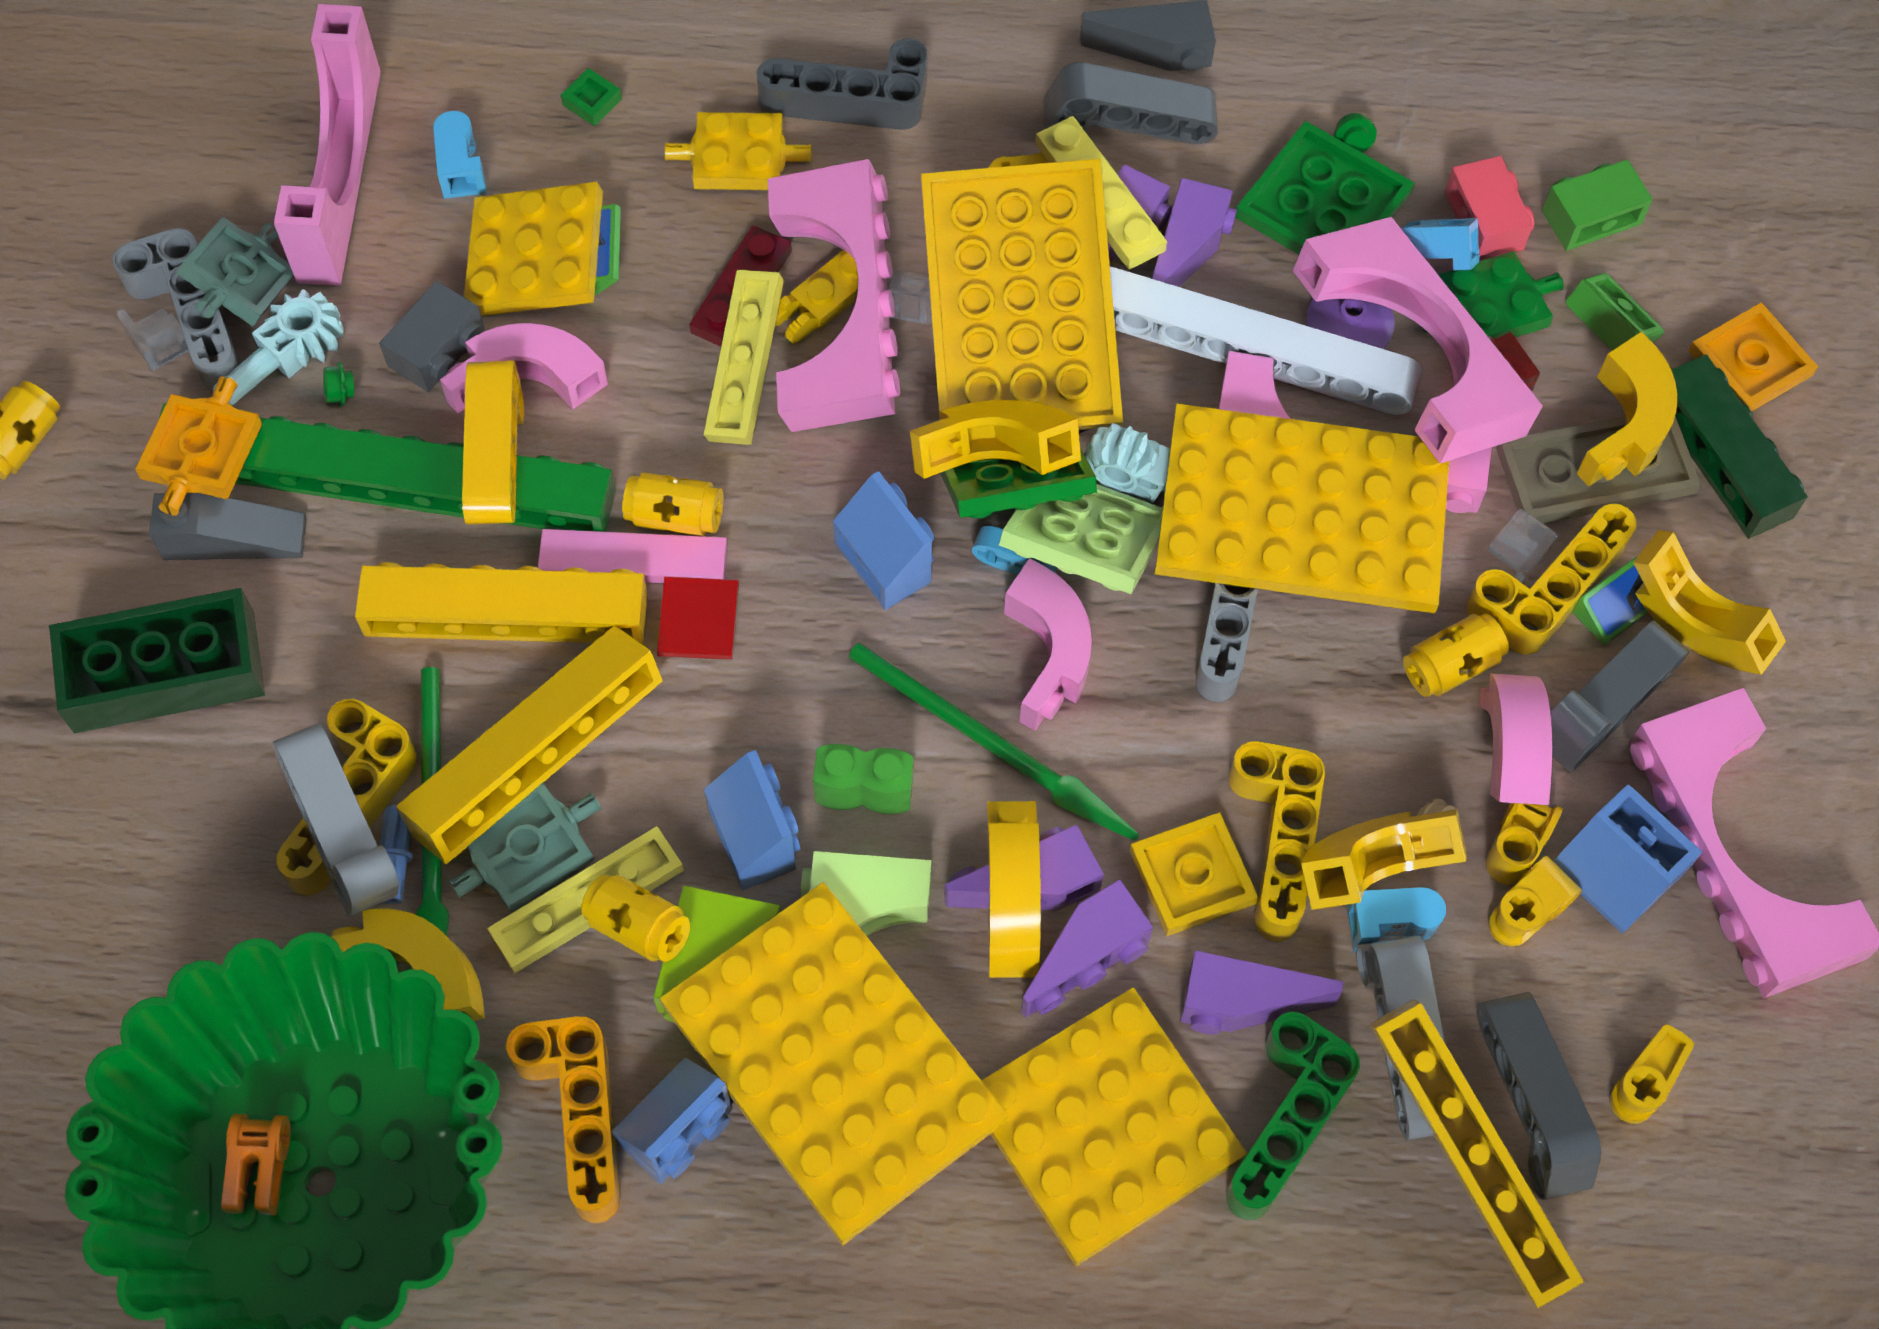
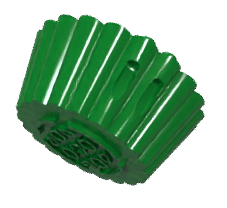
M318 932L303 933L291 939L283 949L279 948L272 941L263 938H253L236 944L226 954L222 965L210 960H197L184 965L174 974L168 984L166 998L150 997L139 1001L128 1010L122 1019L120 1028L122 1044L106 1048L97 1054L88 1066L85 1076L86 1091L92 1101L79 1108L71 1117L66 1130L67 1146L71 1154L81 1163L71 1172L65 1185V1200L68 1209L78 1219L90 1223L83 1235L82 1252L84 1260L94 1272L103 1276L118 1277L116 1286L117 1299L126 1314L137 1320L154 1321L164 1319L165 1329H381L389 1326L401 1315L409 1298V1289L423 1290L435 1286L446 1277L453 1265L454 1248L477 1228L485 1215L487 1198L482 1185L498 1164L503 1148L502 1136L496 1125L489 1121L500 1096V1083L495 1072L487 1064L476 1060L480 1039L477 1025L463 1012L444 1009L445 996L443 988L434 975L424 970L409 969L398 973L396 960L389 950L379 944L366 942L353 945L342 952L334 939L327 934ZM233 1114H246L248 1119L272 1120L275 1115L288 1116L290 1120V1145L286 1160L284 1161L278 1208L275 1216L260 1214L254 1206L256 1186L253 1183L257 1181L259 1161L255 1162L251 1167L247 1190L250 1197L246 1198L243 1213L227 1214L221 1208L227 1159V1130ZM321 1169L333 1172L336 1181L332 1191L324 1196L310 1194L307 1185L310 1184L314 1175L321 1172Z

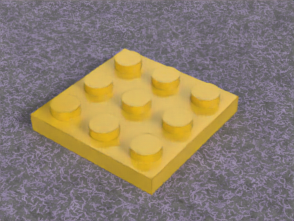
M598 182L474 197L464 298L479 307L481 316L594 303L603 190Z

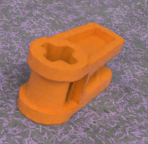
M246 1114L232 1115L227 1130V1159L221 1208L225 1213H243L246 1198L250 1197L247 1190L251 1167L255 1162L259 1161L257 1181L253 1183L256 1186L254 1206L260 1214L276 1215L284 1161L286 1160L290 1145L291 1134L288 1116L275 1115L272 1120L248 1119Z

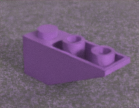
M1074 825L1066 830H1063L1062 827H1056L1039 836L1041 910L1058 911L1101 891L1104 874L1078 825ZM988 865L977 870L973 866L967 867L953 874L949 879V883H946L944 887V902L946 906L989 909Z
M1121 880L1116 881L1078 904L1023 996L1021 1012L1025 1018L1037 1010L1040 1015L1054 1010L1065 1000L1064 994L1079 985L1083 990L1090 988L1106 976L1107 972L1105 969L1120 960L1124 965L1129 964L1148 950L1147 944L1150 941L1153 926Z

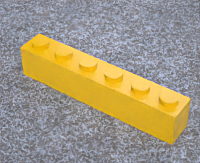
M383 562L377 566L361 567L355 618L364 637L593 643L615 625L639 643L644 644L648 593L644 573H635L628 569H614L609 573L589 572L577 567L567 568L563 571H542L533 566H522L516 570H501L488 565H474L470 569L449 568L436 563L427 564L424 567H403L396 563Z
M615 625L395 806L411 836L443 863L448 864L663 682L651 650Z
M1413 999L1369 1024L1527 1297L1539 1308L1584 1283L1422 1003Z

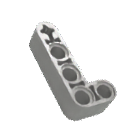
M176 228L120 246L114 253L113 266L127 293L133 298L142 300L170 292L191 359L204 385L213 391L218 378L229 375L240 363L221 306L211 318L203 317L209 305L199 314L196 310V304L205 296V293L176 273L182 262L198 245L195 237L186 229ZM218 354V361L213 362L210 356Z
M1215 583L1196 675L1197 690L1207 700L1223 702L1235 694L1243 669L1258 589ZM1237 587L1245 593L1234 595L1227 591L1226 588ZM1228 627L1233 629L1237 635L1225 636L1217 629ZM1217 659L1226 660L1223 676L1215 675Z
M317 723L273 741L272 746L278 763L347 914L352 916L362 910L396 897L399 890V880L392 861L382 845L377 846L322 725Z
M1405 936L1359 944L1356 950V958L1360 978L1366 989H1373L1378 1018L1380 1019L1415 999L1422 1003L1444 1041L1430 961L1422 937ZM1385 1053L1397 1120L1404 1139L1408 1141L1434 1136Z

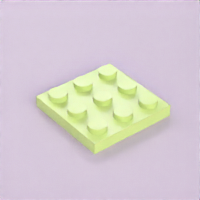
M1097 484V493L1083 495L1081 499L1076 501L1064 502L1055 500L1039 503L1036 507L1028 510L1016 509L1002 531L999 546L1012 550L1021 557L1034 558L1053 565L1067 574H1077L1099 582L1108 589L1121 590L1132 594L1158 547L1163 508Z

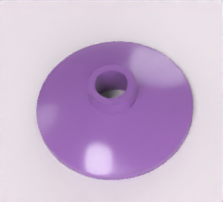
M1313 299L1307 311L1306 325L1384 349L1392 338L1395 320L1392 309L1372 302L1355 299H1329L1316 302ZM1347 312H1354L1358 316H1351Z

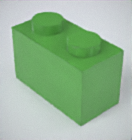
M1627 159L1612 165L1609 163L1599 165L1591 172L1575 178L1565 177L1558 180L1549 190L1542 213L1565 251L1641 225L1653 198Z

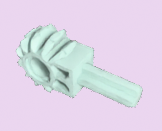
M302 288L299 296L293 299L284 293L283 305L270 304L272 317L265 319V323L252 333L259 349L233 369L229 375L225 376L226 380L229 377L238 384L229 402L231 406L275 369L280 370L289 379L303 366L306 367L310 358L316 357L324 363V352L326 350L338 351L336 339L344 336V328L339 319L340 313L333 303H328L326 297L321 292L310 297L309 293Z
M1112 423L1109 428H1098L1096 434L1092 436L1091 441L1088 443L1084 456L1092 468L1096 480L1099 481V485L1115 491L1126 492L1128 495L1135 496L1151 504L1154 503L1161 491L1165 493L1170 448L1156 441L1149 440L1146 432L1139 433L1133 430L1131 426L1121 428L1119 425Z

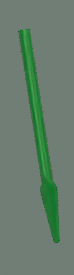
M857 643L851 650L849 659L1049 790L1054 802L1058 806L1131 840L1139 838V833L1078 778L1074 776H1061L861 643Z
M436 667L421 669V785L441 769L440 670ZM422 845V905L419 906L415 915L429 921L447 936L450 916L448 909L442 904V861Z

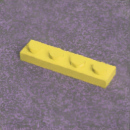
M1074 116L1036 133L1035 144L1049 163L1101 159L1107 240L1128 270L1166 252L1167 240Z
M737 270L703 434L709 442L752 444L784 282L779 272Z
M658 826L491 925L487 928L488 932L515 974L591 928L581 914V904L587 889L598 877L606 874L610 876L621 875L650 892L683 872V864Z

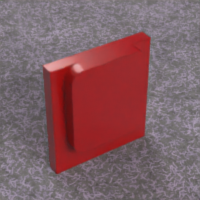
M664 577L657 656L733 660L739 580Z

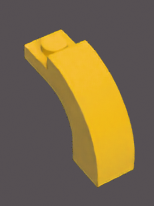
M1643 332L1638 333L1609 352L1598 373L1597 378L1621 404L1625 413L1626 426L1587 451L1577 475L1588 487L1603 477L1607 481L1613 479L1625 467L1636 477L1652 462L1673 424L1677 409L1675 379L1662 353Z
M990 400L962 404L941 410V420L910 431L914 471L924 479L960 465L984 459L1018 461L1041 475L1081 461L1078 419L1059 408L1038 402Z
M1658 530L1633 562L1643 581V584L1635 594L1644 608L1667 632L1701 656L1735 670L1762 675L1785 644L1786 640L1769 608L1745 605L1729 600L1709 588L1696 575L1674 532Z
M987 801L989 978L1035 977L1039 971L1041 919L1040 842L1036 801Z
M1457 809L1412 817L1409 811L1372 819L1331 834L1314 844L1305 853L1301 865L1311 909L1315 910L1361 903L1366 888L1376 881L1405 871L1466 862L1467 853Z
M395 909L362 910L363 930L359 927H342L332 931V936L330 937L338 943L342 952L353 945L366 942L379 944L389 950L396 961L411 965L413 969L424 970L434 975L443 988L445 996L444 1009L463 1012L473 1021L485 1019L481 986L471 962L451 939L424 918Z

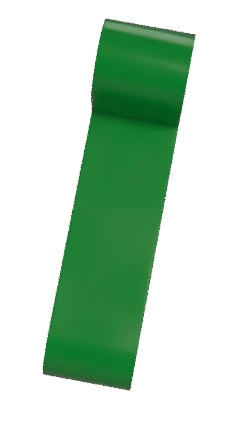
M1287 1012L1280 1015L1275 1020L1265 1042V1050L1269 1060L1297 1081L1236 1170L1227 1189L1226 1202L1229 1209L1237 1217L1244 1220H1256L1263 1217L1269 1211L1349 1090L1360 1068V1058L1350 1044L1299 1012ZM1284 1032L1296 1034L1301 1039L1303 1047L1297 1050L1285 1047L1280 1042L1279 1034ZM1327 1060L1338 1062L1345 1071V1077L1332 1078L1328 1076L1322 1068V1062ZM1300 1100H1307L1313 1103L1319 1112V1117L1306 1119L1300 1116L1295 1109L1294 1103ZM1271 1141L1284 1142L1290 1148L1292 1158L1288 1160L1274 1158L1267 1149V1143ZM1260 1171L1267 1178L1258 1195L1249 1200L1243 1194L1245 1189L1251 1186Z

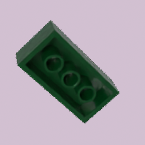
M242 588L49 625L57 711L74 734L265 696L255 614Z

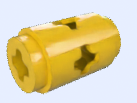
M25 380L21 381L17 387H10L0 400V479L2 480L7 479L10 473L16 474L58 420L56 416L60 410L58 402L46 391Z
M642 472L640 476L630 475L623 495L624 520L633 521L637 527L669 530L703 537L706 532L716 533L718 531L723 512L722 488L713 487V484L708 481L688 478L680 479L648 472ZM667 495L672 496V503L667 502ZM674 506L679 507V513L673 512Z
M1487 613L1480 616L1472 614L1412 646L1410 653L1403 658V666L1408 679L1420 695L1424 697H1429L1432 694L1440 696L1499 664L1502 656L1508 654V641L1501 626L1491 615ZM1469 669L1472 670V671L1469 672V674H1467V673L1464 672V671H1467V670H1469Z
M606 874L598 877L589 886L583 897L581 914L591 928L621 943L650 961L661 960L667 962L672 960L683 949L688 939L690 921L688 917L684 916L680 907L656 894H652L621 875L610 876Z

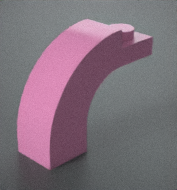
M533 323L504 325L487 330L469 339L465 344L470 359L457 363L440 379L446 401L457 414L465 410L467 362L514 360L519 379L544 383L552 388L573 410L608 385L604 362L588 345L566 331Z
M1029 558L1005 593L1004 614L1033 630L1042 639L1049 653L1050 659L1021 702L1019 722L1036 731L1044 717L1048 720L1053 719L1064 697L1075 704L1078 701L1086 683L1092 638L1086 610L1074 590L1055 572Z
M1490 673L1489 687H1480L1478 705L1489 713L1493 729V764L1490 795L1499 802L1549 805L1552 773V726L1545 685L1539 676Z

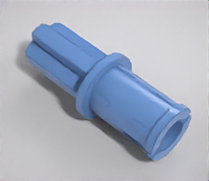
M391 805L384 810L380 845L388 853L399 880L397 896L382 902L385 904H400L403 902L402 895L407 862L413 859V854L409 852L411 834L395 807L397 805Z

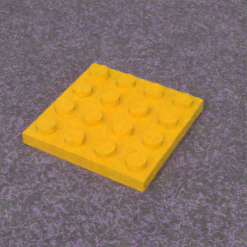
M1134 987L981 1080L1009 1115L1008 1121L990 1135L1075 1267L1235 1166L1247 1156V1152Z

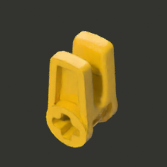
M1665 1024L1649 1041L1613 1087L1609 1097L1610 1106L1614 1114L1627 1123L1639 1124L1646 1121L1666 1101L1694 1047V1042L1680 1030ZM1637 1089L1643 1093L1641 1100L1634 1096Z

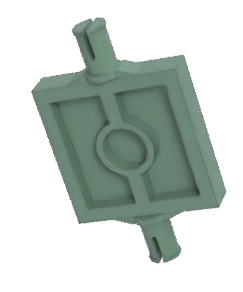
M222 217L186 257L176 273L205 293V296L196 304V310L199 314L209 305L203 317L211 318L217 309L223 305L251 326L257 323L270 307V304L274 302L294 276L290 264L281 258L271 247L275 240L279 238L276 228L267 235L273 224H264L257 235L240 229L228 219Z
M542 783L467 847L471 853L474 866L452 880L450 879L451 887L457 896L462 898L463 895L485 882L488 887L498 893L510 913L514 912L594 861L591 851L580 837L577 824L595 812L602 810L599 802L592 792H589L588 795L566 807L555 799L545 784Z

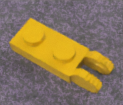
M841 251L791 291L789 295H785L780 299L775 327L783 324L785 320L787 321L798 311L802 313L790 324L785 332L786 338L792 344L802 341L804 337L806 338L815 329L823 328L856 301L858 270L853 257L846 251Z

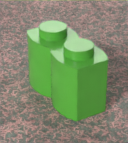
M828 744L818 747L813 775L815 802L835 810H850L864 806L871 811L881 814H899L909 811L913 788L914 757L904 751L892 748H878L864 752L859 748L846 744Z

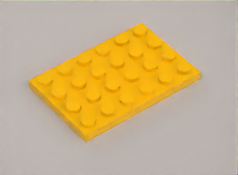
M1101 159L921 174L939 415L941 410L967 403L990 400H1023L1047 404L1069 413L1078 419L1079 430L1097 429L1099 427L1109 428L1112 423L1120 427L1123 426Z
M1176 403L1154 574L1436 613L1439 606L1450 461L1439 463L1419 436Z
M824 882L659 998L661 1005L712 1073L726 1084L730 1097L842 1246L1008 1121L1009 1115Z

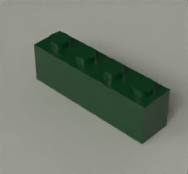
M1707 354L1672 369L1677 389L1675 417L1690 456L1746 537L1750 539L1793 519L1808 498L1804 492L1803 484L1795 474L1789 471L1779 457L1778 449L1774 442L1766 438L1757 426L1749 407L1745 403L1740 402L1730 388L1725 373L1713 364Z

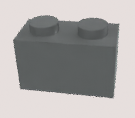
M436 280L379 344L389 368L429 393L467 351L465 342L483 333L485 329L479 307Z

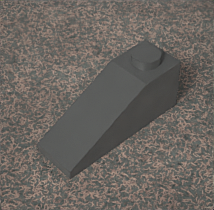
M1207 0L1082 12L1081 46L1168 71L1185 69L1192 71L1212 66L1216 39Z
M154 493L149 536L163 560L303 558L306 516L303 512L231 498L227 500L201 493H187L178 515L172 516L171 512L168 515L159 509V504L165 493Z

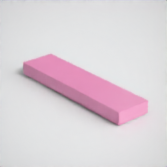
M542 529L538 568L542 571H563L567 568L577 567L589 572L608 573L614 569H628L635 573H644L645 582L664 583V577L724 579L727 538Z

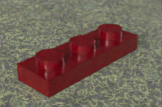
M752 225L690 322V333L721 347L737 270L779 272L792 252L791 241Z

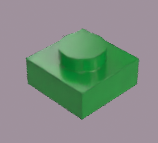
M587 68L560 95L562 106L594 127L622 100L621 89L590 68Z

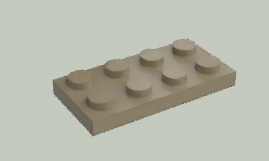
M1625 417L1529 434L1526 437L1498 445L1496 450L1523 527L1595 514L1600 508L1608 504H1621L1625 507H1631L1697 494L1702 484L1676 417L1658 453L1640 474L1634 477L1625 467L1613 479L1607 481L1603 477L1589 487L1577 475L1587 451L1626 426Z

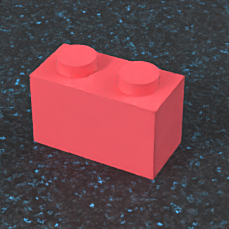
M1502 156L1453 167L1444 193L1456 219L1478 218L1480 261L1512 251L1524 250L1529 235L1534 229V217L1530 207L1524 206L1518 193L1516 176L1512 171H1508Z

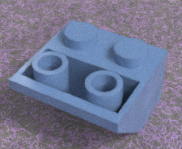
M877 471L867 479L833 520L834 543L882 607L887 610L931 583V563L934 561L932 541H934V536L926 521L920 516L915 519L908 510L906 497L899 486L894 482L888 484L882 474Z
M756 750L746 753L704 788L707 808L741 890L796 870L794 852L801 850L796 836L799 830L789 805L782 806L778 791L781 789L776 773L771 763L762 765Z
M1628 784L1587 823L1554 859V862L1583 890L1580 895L1623 934L1687 873L1702 854V851Z
M685 1057L612 1131L617 1144L660 1185L669 1176L673 1179L677 1178L692 1163L695 1157L692 1152L704 1139L713 1141L728 1126L731 1120L728 1115L732 1112L726 1084L719 1077Z

